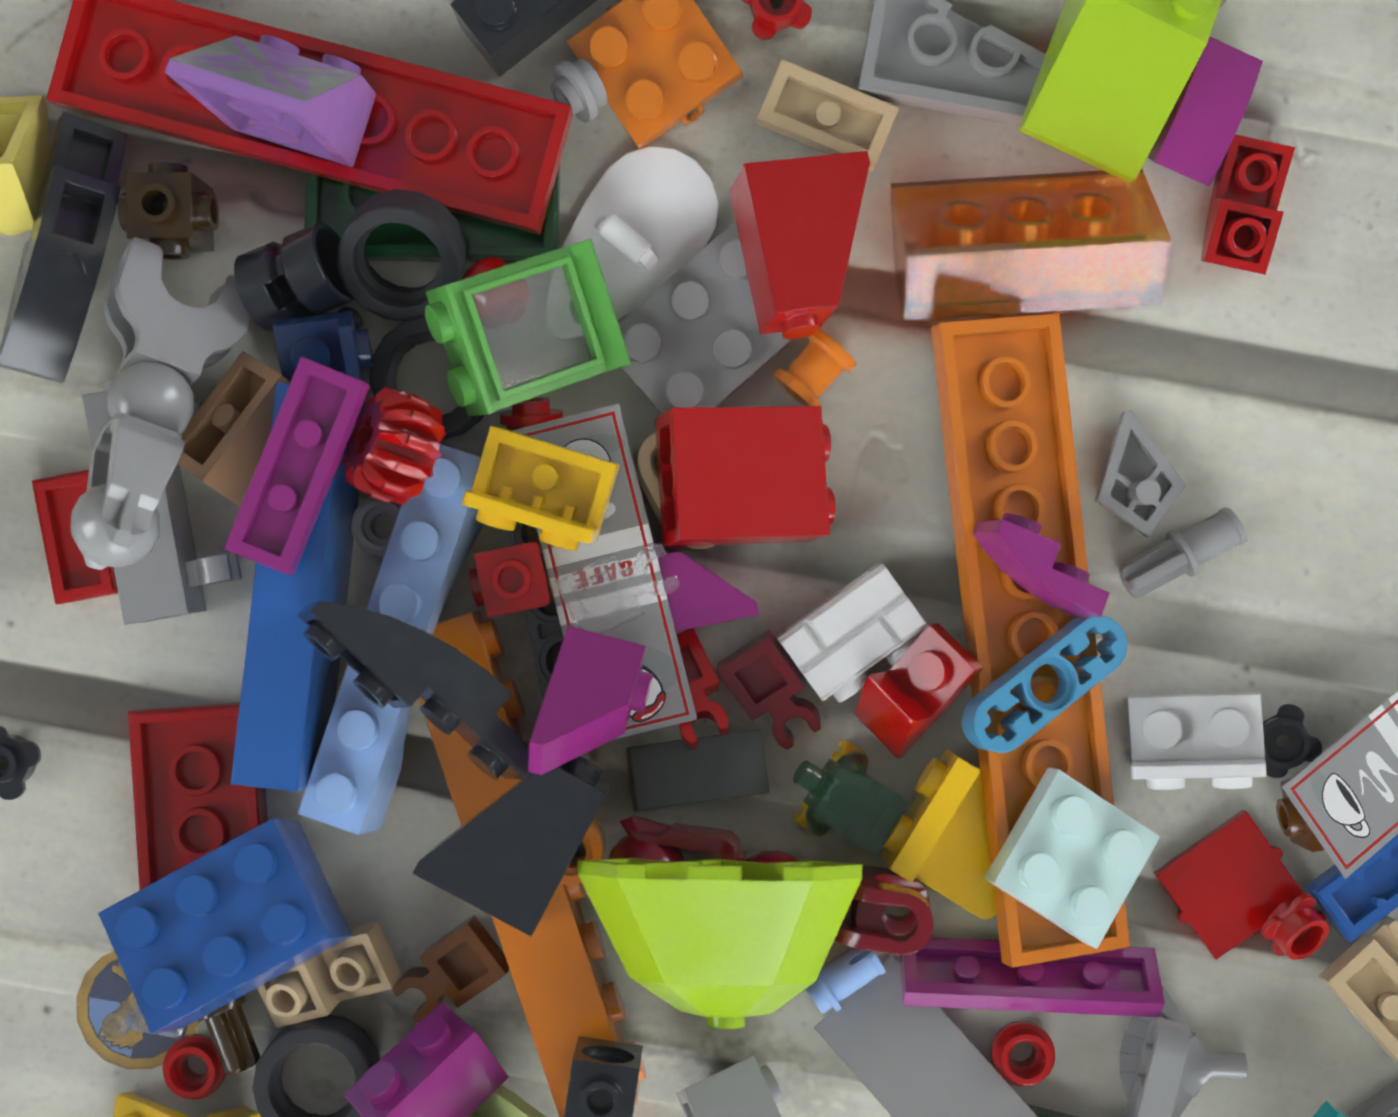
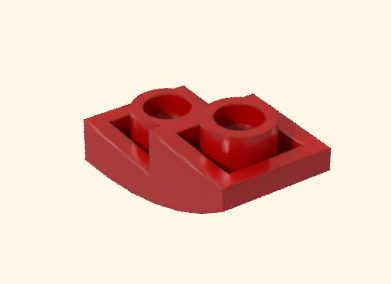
M1235 134L1216 174L1206 221L1201 261L1266 275L1284 214L1283 211H1278L1277 209L1295 147Z

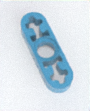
M1106 616L1076 617L967 703L962 715V728L966 738L979 749L997 753H1006L1018 748L1120 666L1127 652V638L1122 627L1115 620ZM1086 633L1101 634L1103 639L1096 646L1100 656H1082L1072 664L1063 657L1077 656L1088 647L1090 642ZM1047 664L1055 670L1059 685L1056 694L1050 700L1041 702L1032 693L1030 683L1034 671L1038 667ZM1016 703H1019L1030 711L1029 715L1027 711L1013 710L1006 715L1000 722L1001 728L1004 731L1002 735L986 733L984 730L991 722L990 716L987 713L989 709L1004 712Z

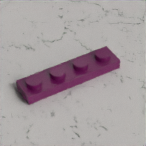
M930 937L929 941L920 951L914 954L900 955L903 1006L1160 1017L1165 1005L1155 948L1128 947L1011 968L1002 963L1000 943L997 940Z

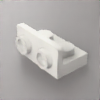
M1261 692L1141 695L1128 697L1132 759L1130 765L1131 779H1145L1147 789H1182L1186 787L1185 779L1212 778V787L1243 789L1253 787V777L1267 776Z

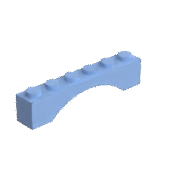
M442 444L439 446V451L442 455L436 459L433 466V476L425 480L423 491L417 497H412L404 505H401L366 609L393 617L422 629L431 635L434 633L454 580L483 526V523L475 520L478 509L461 504L464 492L471 490L481 457ZM347 665L298 814L353 834L361 835L382 829L402 769L404 743L411 707L393 708L389 703L384 708L378 707L354 685L353 680L358 674Z

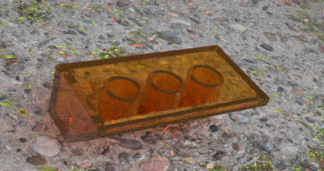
M1142 168L1136 180L1131 183L1103 170L891 183L890 197L895 278L904 320L922 319L937 321L951 317L983 315L1001 317L1016 313H1064L1070 310L1096 308L1128 309L1134 306L1160 305L1172 239Z

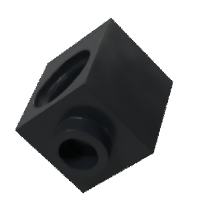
M579 1036L572 1059L564 1117H633L643 1046Z

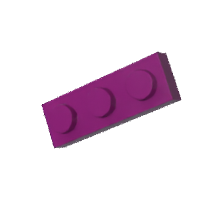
M300 358L224 547L225 550L287 575L295 574L369 390V384L306 358Z

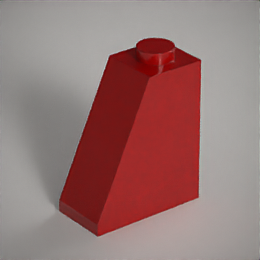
M868 151L743 164L729 191L760 335L781 332L784 339H799L811 336L821 330V326L839 306L870 167Z

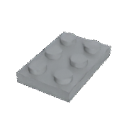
M736 220L618 323L631 365L621 367V369L661 415L671 408L718 407L794 340L784 339L781 332L762 335L759 333Z

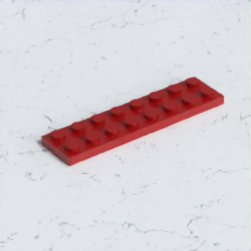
M73 0L46 97L48 101L58 107L383 193L395 189L421 192L442 203L448 211L537 235L541 234L573 118L572 106L173 0ZM261 35H269L287 41L299 48V56L321 62L323 55L329 54L358 65L361 68L360 75L364 77L375 91L376 97L354 166L343 165L232 130L165 73L169 59L234 36L259 43Z

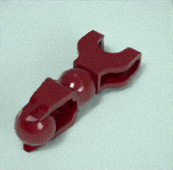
M636 815L619 821L627 836L620 839L612 848L608 859L639 858L670 862L685 861L680 849L718 855L720 858L727 860L760 863L799 861L793 855L779 850L761 851L747 858V851L741 850L740 838L733 831L680 823L669 825ZM862 865V880L834 941L857 949L897 955H909L920 951L929 941L934 928L930 898L926 885L917 878L911 883L888 868ZM888 906H905L910 908L911 911L903 916H895L885 913V908Z

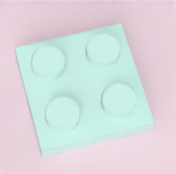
M1048 767L984 879L1084 944L1097 949L1160 836L1061 770Z

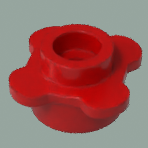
M742 0L750 6L754 18L751 27L752 32L762 40H770L777 31L789 27L803 29L809 24L812 17L810 5L803 2V0H781L782 6L779 9L771 7V0Z
M1303 894L1294 900L1281 903L1271 912L1268 920L1263 924L1261 935L1266 940L1273 941L1271 949L1276 955H1287L1293 960L1303 959L1316 952L1326 941L1329 935V925L1326 923V916L1320 910L1316 911L1314 909L1316 900L1312 895Z

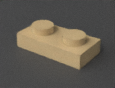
M781 59L757 117L756 125L829 155L868 151L870 159L869 171L873 173L900 108Z

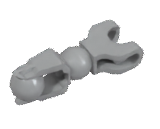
M138 237L133 238L120 256L104 299L103 312L111 332L120 341L123 356L119 373L116 374L108 389V414L111 420L103 427L101 435L95 442L90 459L87 492L79 497L71 515L72 538L84 556L86 566L102 570L107 566L124 567L135 564L151 553L160 535V515L156 507L183 452L185 441L181 440V433L186 430L194 412L193 391L190 386L200 377L202 369L216 364L231 351L233 346L245 337L251 317L238 294L233 275H229L226 278L225 284L210 296L208 305L203 308L185 306L171 297L161 281L163 250L160 246Z

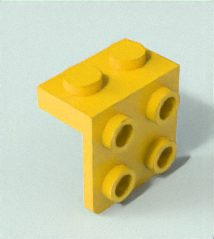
M946 749L940 760L933 758L922 772L915 787V791L919 794L907 814L899 813L890 824L881 843V846L885 848L881 857L891 871L912 883L917 878L920 882L980 919H991L996 915L993 884L984 879L991 867L981 771L976 766Z

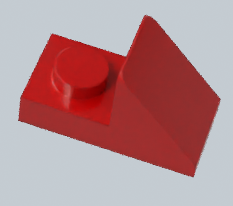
M939 623L929 624L889 671L869 675L865 680L854 714L897 759L903 758L984 668Z

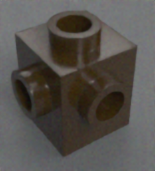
M151 163L148 165V172L126 173V192H122L119 195L117 209L119 223L122 230L126 232L127 239L132 241L134 237H138L160 246L164 252L162 258L164 260L188 259L189 252L214 251V231L217 230L219 225V206L212 187L192 172H189L188 166L178 163ZM164 202H168L167 208L164 211Z

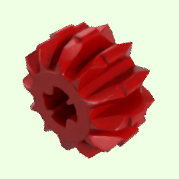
M384 387L376 396L368 399L364 412L357 417L356 426L349 437V449L344 456V462L347 466L345 471L347 483L368 494V497L385 503L391 501L404 505L412 497H417L423 491L425 480L433 476V466L436 459L442 455L439 451V446L445 436V429L441 425L443 421L441 410L430 405L428 400L420 398V396L404 390L396 391Z

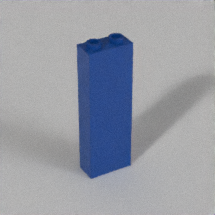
M276 383L271 430L289 388V383ZM364 400L358 416L364 412L366 400ZM350 440L347 442L295 574L287 575L256 562L231 784L294 792L307 787L336 701L340 656L335 661H331L318 652L303 635L308 626L297 615L305 606L317 601L347 605L354 543L351 523L353 514L358 507L360 491L355 486L347 483L345 471L347 466L344 462V456L349 449Z

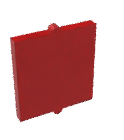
M1245 810L1234 815L1153 872L1178 907L1177 918L1185 924H1190L1211 956L1216 960L1260 930L1268 920L1271 912L1278 905L1288 900H1294L1304 894L1280 860L1283 856L1282 850L1269 844Z

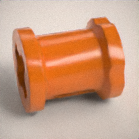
M822 330L808 336L810 343L786 370L778 368L772 375L777 383L803 406H821L819 398L842 371L850 373L857 365L851 355Z

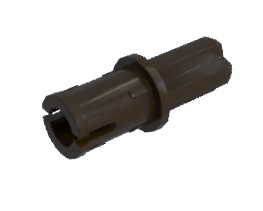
M245 995L197 1020L198 1022L205 1020L224 1072L228 1075L243 1072L256 1065L260 1059V1053L241 1006L242 1003L247 1001Z

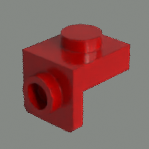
M530 542L474 554L476 568L469 570L471 590L476 605L485 606L487 618L550 604L551 597L541 548L538 543Z

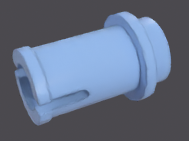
M850 947L824 965L816 982L807 987L806 990L822 1014L832 1007L838 1012L842 1009L839 1002L877 976H882L886 973V970L873 951Z

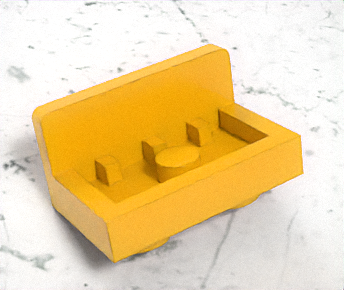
M490 426L473 487L471 490L464 492L461 504L478 509L475 519L478 522L508 531H514L516 522L542 529L539 536L540 541L563 549L577 551L580 542L590 544L598 540L620 464L505 428Z

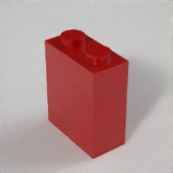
M822 406L671 408L655 419L662 547L810 542L830 535V525H832L835 519L836 502L832 489L827 487L825 462L828 461L831 453V434L828 426L823 424Z

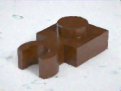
M473 915L427 947L419 957L425 967H414L407 970L392 991L396 996L403 994L409 988H417L424 993L426 1001L418 1007L412 1016L416 1022H420L442 1003L445 994L448 995L458 1008L505 976L509 971V966L503 951L477 917Z

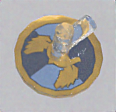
M114 950L103 955L85 973L76 996L77 1023L86 1044L104 1061L127 1070L153 1069L162 1065L168 1049L180 1038L196 1034L200 1022L195 1021L181 1029L151 1035Z

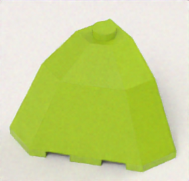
M639 858L577 860V874L631 979L680 1012L705 1016L707 1027L738 1029L745 1027V1017L772 1014L816 982L862 880V864L816 860L760 863L727 859L670 862Z

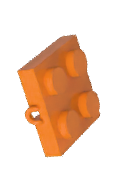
M622 0L613 8L611 5L608 6L606 13L566 41L578 59H585L595 69L606 90L608 104L639 149L645 148L681 121L687 126L699 119L705 113L703 108L705 104L743 78L741 69L694 0ZM696 109V111H695L693 114H691L690 116L686 117V115H687L688 113H690L692 110Z

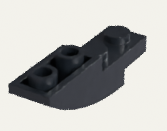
M63 112L59 117L31 236L24 245L0 345V367L58 383L65 381L87 316L109 239L121 186H118L117 182L129 134L67 112Z
M317 601L305 606L297 615L308 626L307 630L303 633L308 642L331 661H335L340 656L358 674L353 683L372 703L380 708H384L388 703L393 708L411 707L421 697L425 703L420 707V710L425 717L448 735L455 730L473 748L467 755L486 775L494 780H498L501 775L505 779L525 780L531 772H528L529 746L496 715V712L513 693L486 669L465 654L422 629L393 617L356 606Z

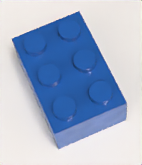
M278 818L268 820L98 913L151 1035L184 1028L353 936L300 822Z

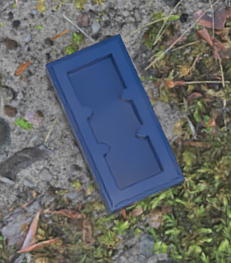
M1398 834L1346 879L1334 864L1305 886V889L1316 900L1317 905L1340 936L1349 942L1356 939L1398 907Z

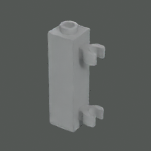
M114 378L102 382L104 391L82 395L92 450L102 433L103 427L111 420L108 414V389ZM193 402L194 412L192 418L201 407V402ZM178 464L156 507L160 515V535L151 553L138 563L124 567H114L124 625L206 611L202 586L242 579L238 554H223L197 559L181 469Z

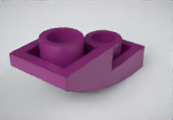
M1209 37L1205 49L1151 149L1148 158L1159 165L1209 187L1241 123L1263 61L1213 37Z
M1004 513L1003 518L999 520L977 522L973 535L990 558L1014 582L1036 598L1072 617H1102L1110 592L1088 584L1087 582L1090 577L1088 572L1069 564L1055 562L1061 543L1039 535L1042 528L1039 523L1011 513Z

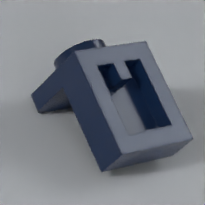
M353 311L275 320L273 323L281 374L289 380V384L301 357L363 381V369L374 368L368 329H355Z

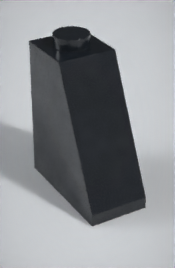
M581 756L543 775L530 773L525 780L518 781L430 849L417 863L412 874L532 936L611 784L600 779L603 773L602 768Z

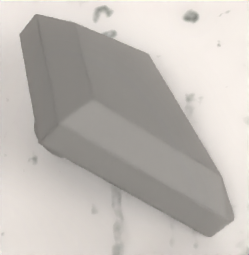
M1127 410L1121 413L1094 501L1143 536L1150 537L1186 484L1131 410Z

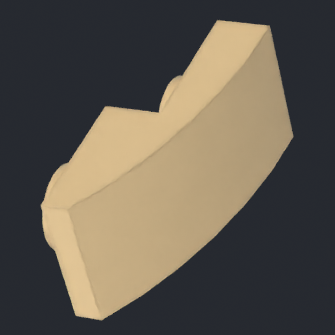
M378 921L350 929L353 935L350 938L257 987L276 1028L328 1016L339 1002L394 988L403 975Z

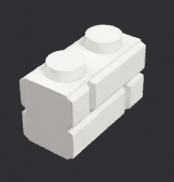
M877 563L775 637L822 702L831 695H834L840 703L863 688L865 680L868 678L864 672L884 657L890 665H894L917 639L916 635L927 627V624L906 597L883 563Z

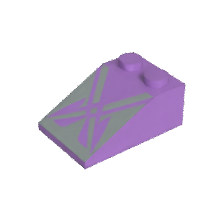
M261 35L259 43L234 36L170 58L165 71L168 76L232 130L350 167L354 166L376 97L375 91L364 77L360 75L361 68L358 65L329 54H324L321 62L299 56V48L287 41L269 35Z

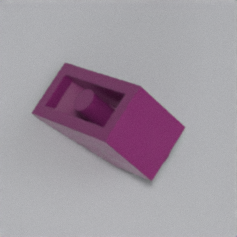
M662 542L654 544L676 632L759 615L755 600L684 553L675 552L668 554L667 547H662Z
M568 625L530 739L528 772L543 775L625 733L631 710L644 712L652 684L653 674L642 671L645 645Z

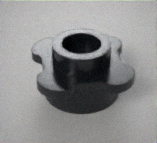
M1294 704L1281 705L1276 715L1263 721L1266 775L1272 778H1282L1287 774L1288 769L1295 768L1304 761L1312 762L1322 753L1320 740L1310 736L1303 724L1304 712ZM1280 735H1285L1289 738V743L1285 747H1280L1277 745L1276 739Z
M0 726V757H5L8 760V766L5 769L0 767V797L5 800H13L24 794L26 790L25 781L32 776L36 765L40 762L41 751L35 742L27 741L20 736L8 735L6 728Z

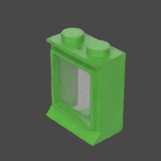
M591 239L425 291L429 301V305L425 307L428 328L435 341L439 344H444L451 365V369L447 370V382L450 392L460 407L465 406L468 416L489 415L495 413V411L604 372L631 365Z

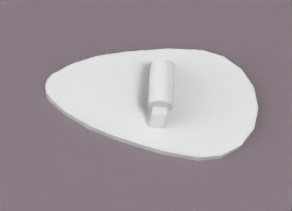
M649 146L626 153L610 166L586 199L563 247L588 239L592 240L618 322L624 319L708 245L716 230L718 199L712 180L693 158L676 149ZM562 266L553 268L546 297L545 323L553 337L568 341L584 337L581 325L574 322L569 311L568 303L572 297Z

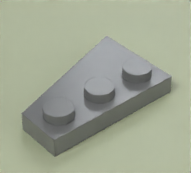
M946 0L873 1L858 91L886 102L1020 126L1045 53L991 24L987 27H982L952 11L951 7L953 4Z

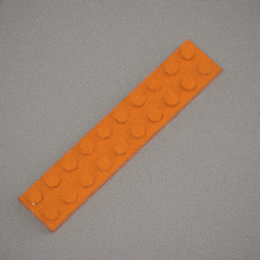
M1059 313L943 322L931 326L967 652L984 668L970 683L972 698L1068 622L1076 618L1036 598L1002 571L973 535L977 522L999 520L1003 518L1004 513L1016 514L1031 519L1042 526L1039 535L1061 543L1055 562L1069 564L1088 572ZM1086 633L1090 644L1077 656L1063 657L1072 664L1082 656H1098L1095 633ZM1044 664L1034 671L1030 683L1032 693L1041 702L1050 700L1056 694L1059 680L1052 667ZM1101 681L1015 750L997 753L978 748L991 865L1048 767L1061 770L1114 806ZM1016 703L1004 712L989 709L987 713L990 716L991 722L984 730L986 733L1002 735L1004 731L1001 728L1000 722L1006 715L1013 710L1027 711L1028 715L1030 711L1019 703ZM993 885L1001 961L1011 968L1130 947L1125 900L1099 947L1095 949L1084 944Z

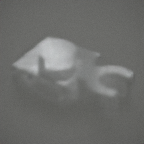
M654 544L645 547L635 557L633 566L626 569L623 568L618 555L613 553L556 580V585L575 627L603 634L644 615L637 599L638 596L644 593L665 596L674 592L681 585L676 575L662 582L652 581L648 576L649 564L653 560L667 554L662 544Z

